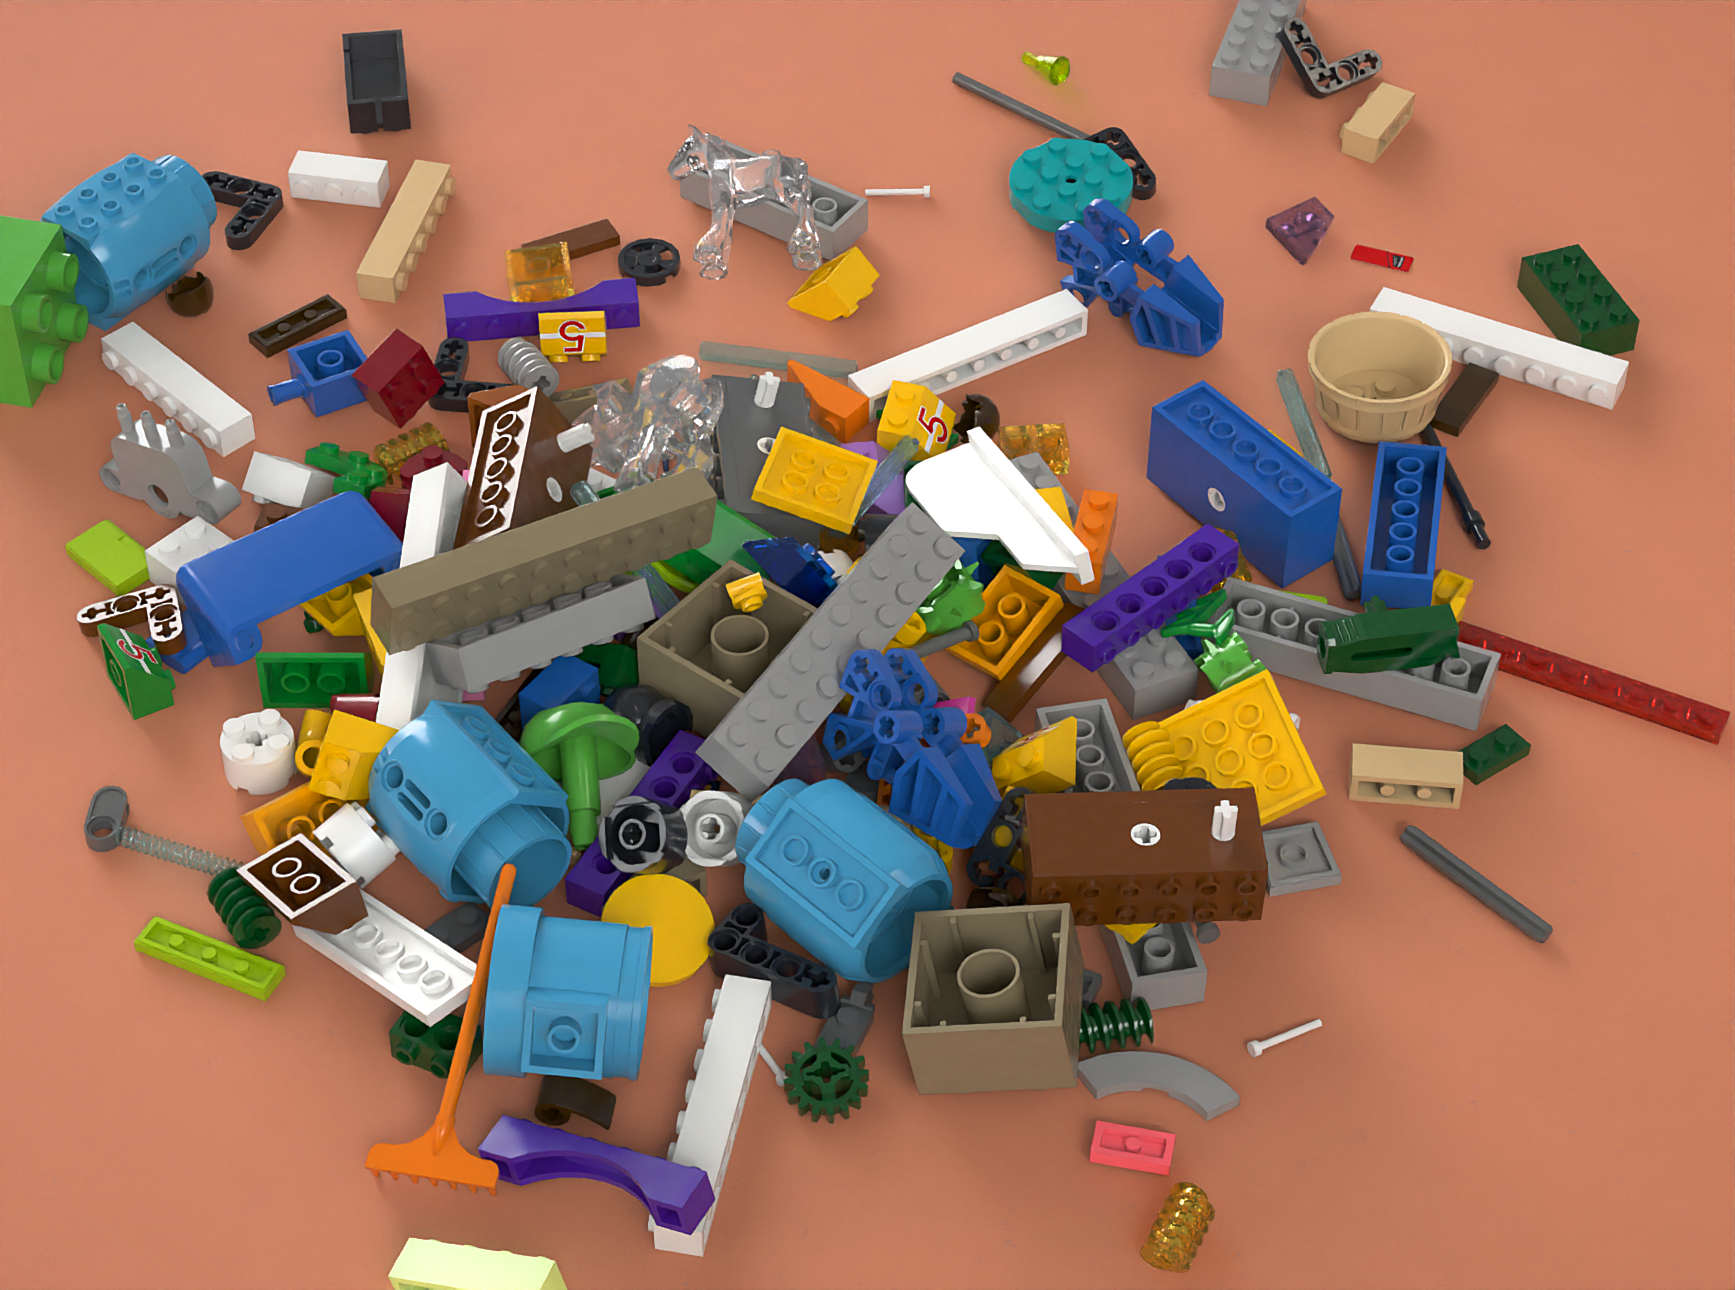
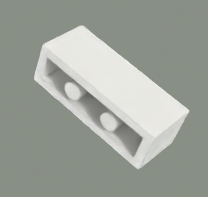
M298 150L288 171L291 197L380 208L390 187L388 162L385 160Z

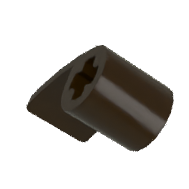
M546 1074L541 1082L535 1107V1116L545 1124L558 1126L567 1123L571 1113H574L609 1130L616 1096L606 1089L578 1077Z

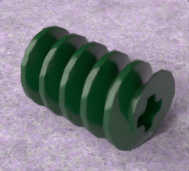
M240 867L228 868L217 874L209 884L207 891L208 900L214 906L216 913L221 917L222 922L227 926V930L240 947L257 949L266 946L279 935L282 928L281 921L275 916V912L268 905V902L238 876L236 870Z
M1136 997L1133 1006L1128 999L1123 998L1119 1001L1118 1007L1111 1000L1105 1001L1102 1010L1098 1003L1095 1002L1089 1004L1087 1012L1083 1006L1081 1007L1079 1052L1081 1043H1086L1089 1052L1094 1053L1096 1041H1101L1105 1051H1110L1111 1041L1115 1038L1120 1048L1125 1049L1127 1037L1130 1036L1135 1046L1140 1047L1142 1035L1145 1034L1152 1045L1154 1038L1153 1019L1144 997Z

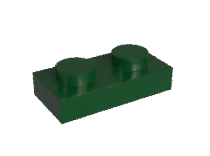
M1504 724L1457 751L1463 752V775L1473 784L1478 785L1528 756L1531 744L1507 724Z

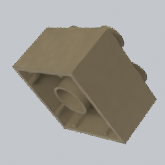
M731 559L637 637L639 684L649 685L665 698H674L690 707L693 714L692 730L705 738H708L818 609L761 577L764 584L763 587L768 595L762 601L763 606L751 612L735 609L725 585L755 573Z
M1070 903L915 912L902 1036L919 1095L1077 1087L1084 962Z

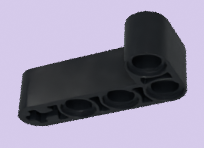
M743 903L736 906L709 935L707 943L712 970L718 977L724 979L727 974L771 981L772 1000L813 1018L827 1019L833 1017L841 1008L835 972L830 968L768 943L764 913L756 904Z

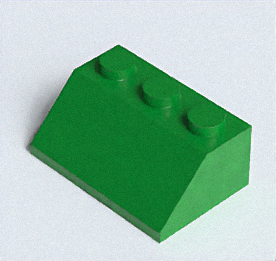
M717 500L711 542L701 548L691 549L662 561L698 584H702L730 559L754 573L759 572L761 577L769 581L783 558L777 552H770L769 555L778 558L780 561H772L761 555L762 550L772 548L765 539H772L780 549L788 551L790 546Z
M256 652L255 660L263 708H330L332 695L373 693L375 677L371 653Z

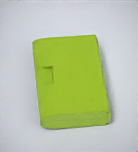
M110 520L98 523L68 542L65 546L67 555L118 597L126 595L150 579L145 550L147 549Z

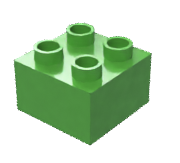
M0 215V403L32 408L47 383L56 384L60 380L64 368V354L71 342L81 343L87 333L89 323L88 309L83 304H77L74 291L79 275V261L76 254L67 253L63 229L60 224Z

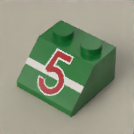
M105 623L97 625L107 677L132 718L136 720L173 706L174 701L171 690L176 689V684L170 670L162 669V661L155 647L149 648L141 635Z

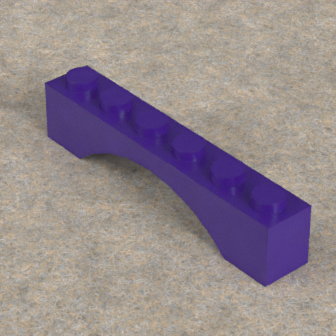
M635 278L603 280L594 287L579 294L545 302L505 301L476 291L443 294L447 338L458 337L467 342L540 335L538 313L604 311L607 329L640 327L639 300Z
M503 1115L478 1148L481 1159L491 1160L497 1164L500 1171L499 1180L520 1186L556 1178H587L606 1182L625 1190L637 1198L650 1212L657 1226L687 1235L693 1234L716 1200L707 1172L698 1167H688L670 1162L659 1156L652 1157L634 1152L627 1147H617L602 1143L592 1137L585 1138L570 1134L560 1128H549L535 1124L527 1119H517Z

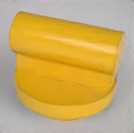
M759 572L725 585L732 599L733 607L735 609H742L743 612L759 609L763 606L762 601L768 596L763 587L764 584Z

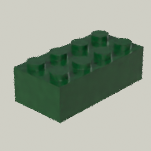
M1579 244L1522 257L1517 288L1559 341L1608 356L1634 350L1640 320Z

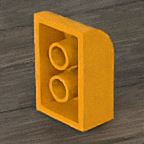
M1006 565L1003 566L983 592L984 611L971 619L978 627L979 638L973 642L963 641L945 649L948 653L999 681L1002 680L1064 607L1060 594Z

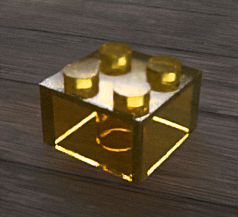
M567 242L504 251L510 301L545 302L575 295Z

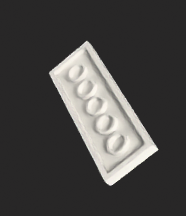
M361 889L360 892L369 916L357 922L350 929L334 935L292 925L298 938L429 1027L442 1020L469 998L477 965Z

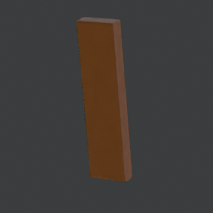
M1069 602L1064 605L981 703L985 712L1010 723L1014 720L1068 656L1061 651L1062 625L1085 610L1084 608Z

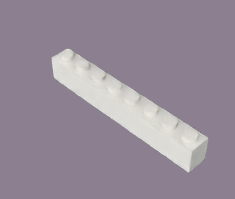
M1383 287L1370 308V312L1397 313L1402 316L1415 318L1422 321L1423 324L1426 323L1431 326L1448 343L1449 351H1451L1452 360L1467 365L1471 362L1500 373L1499 375L1611 410L1625 385L1629 366L1628 361Z
M1065 289L848 375V388L870 398L869 422L877 419V410H884L893 380L926 386L933 394L938 395L1086 335L1088 309Z
M726 974L722 989H715L712 1012L715 1013L713 1019L707 1018L705 1022L703 1042H706L704 1049L697 1050L694 1063V1072H697L696 1079H689L685 1095V1102L688 1103L687 1110H680L676 1125V1134L679 1137L677 1143H670L667 1160L688 1167L695 1166L706 1171L716 1200L692 1235L657 1226L650 1214L648 1231L654 1232L655 1249L703 1257L757 1062L760 1043H762L772 1007L771 981Z

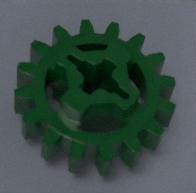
M821 1037L818 1042L819 1046L815 1048L808 1041L805 1042V1053L803 1055L796 1051L792 1052V1062L794 1064H785V1076L787 1078L783 1079L784 1091L789 1092L787 1094L788 1103L790 1105L799 1103L798 1114L800 1116L810 1111L812 1112L813 1122L817 1123L821 1115H826L829 1124L834 1123V1114L840 1113L844 1119H848L850 1106L858 1110L861 1108V1098L859 1096H868V1085L865 1083L869 1082V1070L863 1069L865 1067L863 1055L854 1058L855 1046L851 1044L843 1050L840 1048V1039L836 1038L832 1046H828L824 1037ZM823 1078H830V1082L823 1083Z

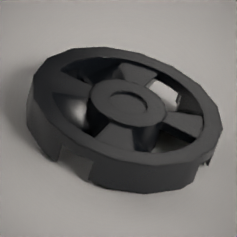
M660 239L636 240L622 248L618 255L620 275L622 277L627 275L630 278H635L636 285L649 287L666 283L665 277L671 274L675 277L678 275L681 267L679 251L671 243ZM670 251L673 259L662 260L660 253Z

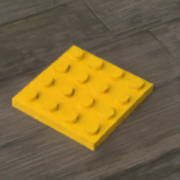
M1268 669L1158 722L1159 729L1167 730L1170 735L1168 742H1172L1175 748L1172 754L1178 756L1180 761L1177 766L1182 767L1184 770L1182 778H1202L1211 782L1217 788L1255 787L1261 826L1327 795Z

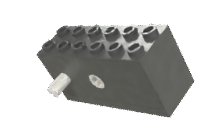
M766 372L765 375H760V379L712 374L700 421L705 478L718 495L717 500L789 545L788 552L791 555L797 554L793 548L799 547L808 556L818 552L820 546L818 535L820 531L825 530L826 526L751 500L755 485L780 428L784 427L810 437L813 436L814 422L808 418L811 402L810 398L805 397L804 383L780 381L779 377L773 376V372ZM806 557L790 560L797 566ZM783 559L778 567L791 568Z

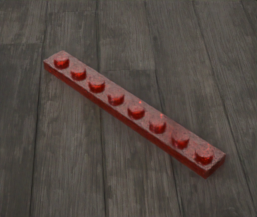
M1463 621L1458 623L1460 628L1457 637L1458 642L1501 654L1499 671L1718 745L1728 724L1731 713L1729 711Z

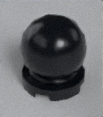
M629 683L613 690L603 703V705L610 708L618 716L629 719L637 726L639 743L635 749V755L638 761L649 767L654 764L679 730L692 732L693 714L690 707L674 698H665L649 685Z

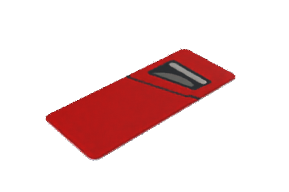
M1359 244L1355 246L1350 256L1352 260L1403 272L1409 271L1414 260L1413 257Z

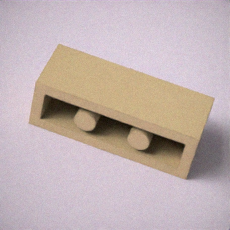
M1382 82L1375 92L1371 91L1365 104L1356 109L1349 123L1345 122L1339 135V139L1342 140L1341 153L1374 164L1412 118L1415 93Z
M1353 743L1349 765V800L1459 809L1463 789V752Z

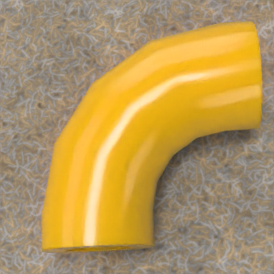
M305 710L295 750L294 763L297 770L307 777L312 776L316 759L325 737L326 728L332 717L330 713L318 710Z

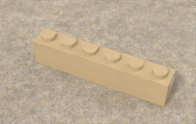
M415 159L356 272L359 298L396 303L401 291L404 292L406 290L408 278L411 272L416 271L421 252L424 253L426 251L430 234H434L436 231L439 216L443 215L446 211L449 196H453L455 193L456 179L452 178L450 164Z

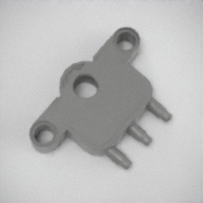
M120 403L116 406L117 418L122 432L111 440L110 445L114 457L99 469L101 480L110 490L141 501L144 499L150 508L165 518L174 519L182 513L191 518L199 516L213 525L219 523L241 504L242 500L239 491L230 482L212 476L202 447L192 436L181 432L174 419L166 420L165 426L155 423L149 411H143L140 414L141 419L133 422L126 404ZM157 487L166 494L168 503L162 501L156 495L154 490Z

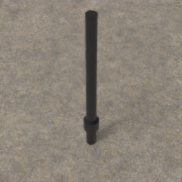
M1429 422L1420 432L1426 445L1442 447ZM1446 455L1444 481L1462 515L1461 522L1466 532L1472 534L1478 548L1486 549L1490 546L1491 542L1484 530L1485 522L1480 512L1474 510Z

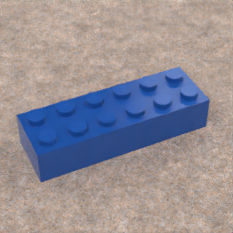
M1379 441L1363 566L1360 605L1371 601L1372 596H1379V599L1384 600L1386 607L1406 609L1431 606L1447 447Z

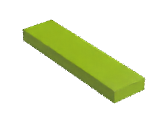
M157 916L152 918L134 941L135 950L263 1001L269 998L286 975L285 966Z

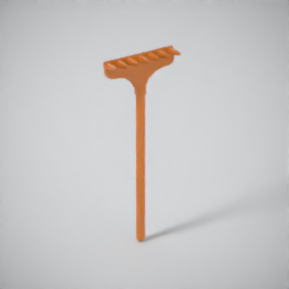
M506 863L501 869L446 1088L435 1123L421 1137L409 1143H378L371 1147L364 1167L369 1169L374 1177L379 1176V1171L389 1172L393 1180H398L399 1174L408 1175L414 1184L418 1183V1177L427 1178L433 1187L438 1185L439 1180L448 1182L452 1190L457 1189L458 1183L467 1185L472 1193L477 1192V1187L487 1188L491 1196H496L497 1181L500 1172L497 1164L491 1160L481 1159L467 1153L458 1142L454 1125L456 1121L455 1113L488 987L490 962L498 916L502 905L509 904L517 872L516 867L511 863Z

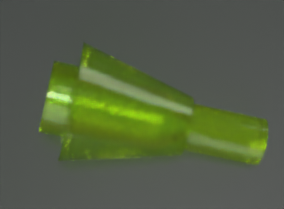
M1024 52L1021 60L1023 63L1033 66L1054 85L1061 84L1069 76L1070 62L1064 56H1037L1029 52Z

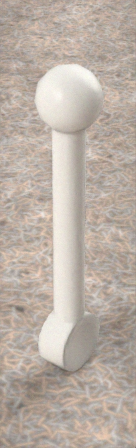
M760 1043L759 1054L776 1075V1083L784 1087L783 1079L787 1078L785 1071L779 1068L763 1044Z

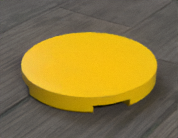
M665 874L641 875L623 883L609 897L600 919L601 922L629 924L632 927L644 928V926H653L650 986L652 987L675 985L693 976L709 955L708 937L715 929L712 912L703 896L687 882Z

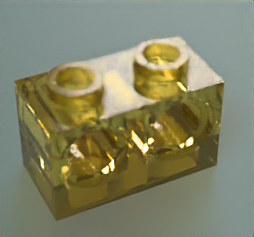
M1065 423L998 427L997 447L1008 460L1038 452L1054 475L1068 474L1070 448Z

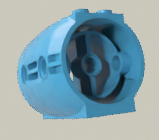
M130 153L116 163L95 173L63 195L41 216L40 221L62 225L67 253L76 254L79 261V275L74 288L77 304H83L87 307L89 323L107 331L138 307L144 305L168 288L206 255L210 246L209 229L216 220L217 207L214 196L204 178L185 160L173 155H164L151 162L135 153Z
M431 700L422 716L400 729L377 756L369 775L368 790L370 800L365 808L375 818L376 825L384 830L386 835L418 871L439 888L441 896L448 901L454 903L458 901L475 902L477 904L486 903L492 908L501 869L506 863L513 864L517 869L509 905L532 907L545 898L563 878L572 855L571 844L565 838L569 826V810L565 802L569 795L482 706Z
M800 779L785 780L771 788L756 802L739 829L735 843V852L738 860L746 866L744 890L747 897L794 941L845 979L879 983L894 977L905 968L909 969L915 912L954 910V907L950 905L953 895L952 882L945 863L938 853L881 807L841 780L827 779L811 786Z

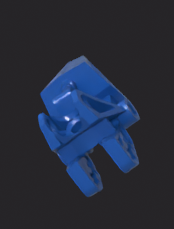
M1103 198L1095 199L1085 207L1083 212L1085 228L1075 221H1068L1055 232L1057 261L1073 266V275H1067L1060 281L1062 290L1067 289L1073 296V290L1078 291L1084 298V303H1080L1086 308L1100 296L1108 301L1109 310L1113 316L1119 318L1125 313L1131 314L1129 319L1139 346L1200 357L1209 352L1222 338L1223 297L1189 254L1179 263L1168 256L1174 250V242L1166 231L1155 229L1141 240L1140 229L1137 224L1111 202ZM1119 228L1127 232L1129 239H1126L1121 234ZM1138 264L1141 268L1165 284L1164 287L1160 289L1153 284L1146 291L1137 287L1136 284L1139 279L1136 276L1134 266Z
M892 648L884 656L876 649H863L853 652L839 685L841 689L854 696L848 714L839 712L829 714L822 741L832 759L840 760L861 750L864 758H870L867 765V774L870 779L885 780L893 787L889 813L951 847L967 849L977 845L1000 806L1002 799L980 743L964 745L960 740V737L964 735L967 729L965 713L958 707L933 708L937 702L938 689L914 650ZM918 684L923 687L925 697L921 704H918L914 698V689ZM839 729L846 736V745L840 750L834 743L835 733ZM924 737L930 747L924 748L919 740Z

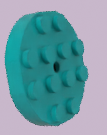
M1052 138L1049 142L1033 149L1025 150L1014 162L1009 174V199L1012 207L1029 224L1055 233L1068 221H1075L1085 228L1084 209L1095 199L1104 198L1124 214L1129 209L1132 201V171L1129 165L1104 143L1081 139Z

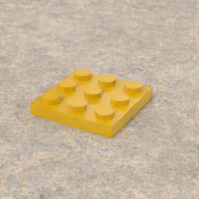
M781 427L755 485L751 500L850 534L878 461Z

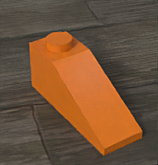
M793 359L787 362V382L804 383L805 397L810 398L811 402L809 417L813 420L819 431L846 444L869 424L870 398Z

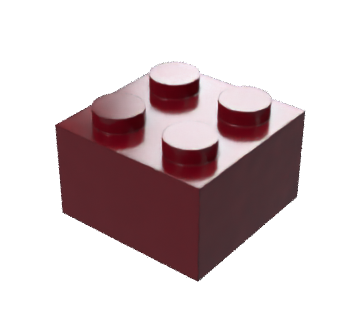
M397 328L352 374L353 379L372 409L399 429L411 420L417 411L445 383L425 348Z

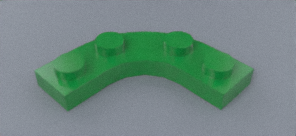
M327 442L320 443V446L306 450L304 463L343 475L334 479L332 492L340 494L355 491L368 499L371 498V491L379 486L386 487L387 471L377 463L369 460L370 455L360 451H350L348 453L339 450V445Z

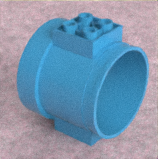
M503 904L496 925L488 978L483 1036L484 1074L526 1078L528 1073L599 1080H602V1078L613 1079L614 1077H621L637 1081L642 1058L653 951V926H644L643 928L632 927L629 924L550 917L545 916L544 908Z

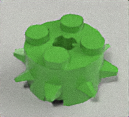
M958 559L917 608L916 612L926 624V631L928 633L940 636L962 627L963 622L971 620L984 611L985 602L982 599L984 585L976 582L971 576L979 565L978 562L965 568Z
M1236 631L1230 636L1228 635L1220 645L1213 644L1204 638L1201 639L1205 652L1193 660L1199 671H1203L1207 675L1206 678L1209 681V685L1216 694L1266 670L1258 658L1253 662L1251 661L1253 657L1247 650L1248 646Z

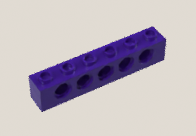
M1206 524L1063 624L1061 651L1092 673L1102 665L1109 664L1116 655L1129 646H1134L1140 638L1151 630L1158 629L1165 620L1175 613L1183 611L1189 603L1200 595L1207 594L1221 580L1231 577L1238 567L1239 544L1210 524Z
M679 730L629 796H640L664 801L680 809L683 804L690 800L691 790L703 791L710 781L714 782L719 775L695 753L705 739ZM599 835L565 878V888L568 904L601 917V908L607 903L609 897L619 886L628 881L634 873L621 871L610 860L606 859L600 848Z

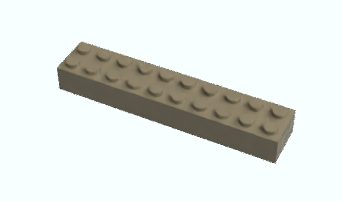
M694 467L372 577L370 625L388 654L393 655L401 651L412 650L418 645L435 639L446 638L452 633L477 627L486 621L501 616H509L515 611L532 605L542 604L557 596L574 593L580 588L591 584L605 582L616 575L639 570L643 566L659 560L670 559L676 554L701 548L711 542L718 495L699 468Z

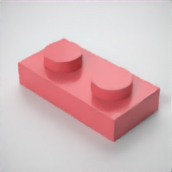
M1097 1121L1089 1162L1169 1176L1176 1134Z

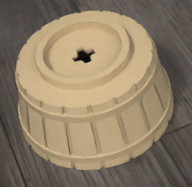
M1361 312L1343 316L1332 323H1328L1315 334L1308 349L1309 373L1314 384L1316 407L1322 419L1337 433H1341L1349 439L1360 440V442L1377 444L1379 441L1397 442L1398 440L1402 441L1413 437L1414 434L1421 432L1435 415L1439 398L1447 385L1452 367L1450 347L1442 335L1440 336L1431 326L1426 323L1423 324L1422 321L1415 318L1402 316L1397 313Z

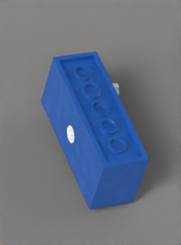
M1204 380L1152 407L1147 479L1202 524H1210L1239 544L1238 553L1281 588L1288 586L1333 560L1342 495L1341 487Z

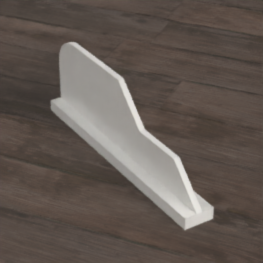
M980 427L967 431L970 443L922 461L908 472L906 486L909 493L925 513L950 537L999 540L1023 569L1072 573L1081 585L1095 580L1087 548Z

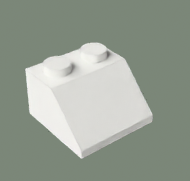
M254 451L242 490L254 494L252 500L264 505L265 503L276 502L286 506L307 509L327 500L334 493L332 492L333 483L337 477L287 458Z

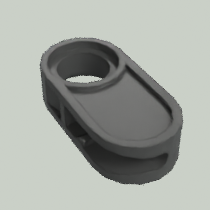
M107 786L101 788L92 797L84 824V833L87 845L94 851L108 852L115 849L122 840L129 815V804L126 792L120 787ZM100 829L112 830V833L106 837L94 836V833Z

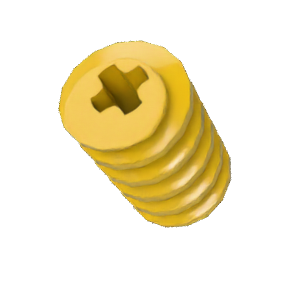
M1147 721L1135 725L1123 735L1122 743L1125 749H1127V756L1132 762V768L1135 774H1137L1136 779L1139 785L1142 786L1141 791L1163 790L1169 780L1174 778L1182 779L1184 776L1182 767L1177 766L1180 761L1178 756L1172 754L1175 748L1172 742H1168L1170 737L1168 731L1159 729V724L1155 721Z

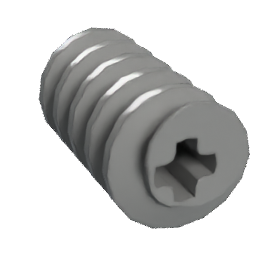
M516 337L505 342L500 348L498 364L512 383L528 389L538 386L547 397L557 389L560 378L557 370L534 344L527 342L522 337Z

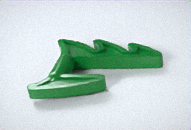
M1221 589L1196 600L1197 605L1178 613L1176 621L1160 630L1161 637L1191 635L1213 638L1216 644L1220 645L1234 626V610H1227L1215 624H1206L1205 622L1227 600L1226 590Z

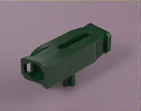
M1372 596L1371 601L1364 602L1366 613H1359L1330 622L1328 620L1320 621L1316 650L1323 674H1332V672L1364 674L1426 667L1440 662L1446 657V654L1450 655L1451 660L1460 658L1457 644L1460 628L1450 604L1388 610L1384 600H1380L1379 596Z

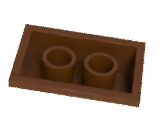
M301 833L236 870L238 876L294 926L337 935L369 916L357 881Z

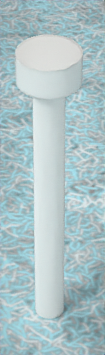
M930 185L924 186V189H866L865 194L866 196L924 195V198H930Z
M1317 1019L1262 1042L1257 1040L1247 1043L1248 1052L1252 1057L1262 1054L1263 1049L1321 1027L1322 1022L1320 1019Z

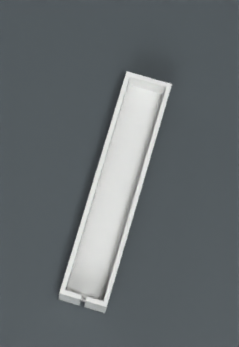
M448 462L413 476L400 568L453 550L467 481ZM425 643L409 651H401L393 655H389L388 652L386 653L376 723L400 730L414 719L422 716L431 700L462 703L463 689H451V686L436 683Z

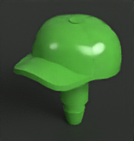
M573 702L540 711L525 725L519 741V745L555 782H562V789L569 795L565 802L569 810L570 825L568 828L574 848L579 851H587L597 838L599 825L597 824L596 817L601 814L599 780L621 775L631 769L636 762L635 749L639 743L637 726L629 719L618 716L603 704Z

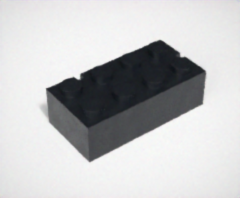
M402 29L342 34L347 107L351 134L378 132V128L383 127L384 131L411 129Z

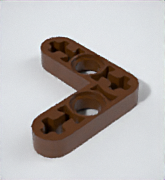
M170 584L157 585L89 605L81 609L76 617L82 634L87 637L99 636L97 625L103 623L123 629L149 621L151 636L159 654L173 655L183 650L187 645L181 604L174 586Z

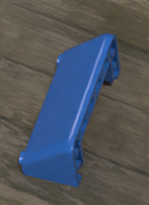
M355 491L340 493L183 564L176 573V584L213 667L233 666L253 658L256 652L261 650L263 640L257 626L258 623L364 574L369 573L372 577L400 568L403 543L363 495Z

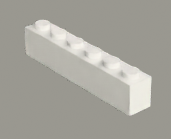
M131 322L101 338L104 352L102 353V360L106 367L121 375L128 385H133L140 390L148 401H153L160 406L167 416L174 417L179 421L187 432H193L209 449L213 448L225 457L255 439L252 414L136 323Z

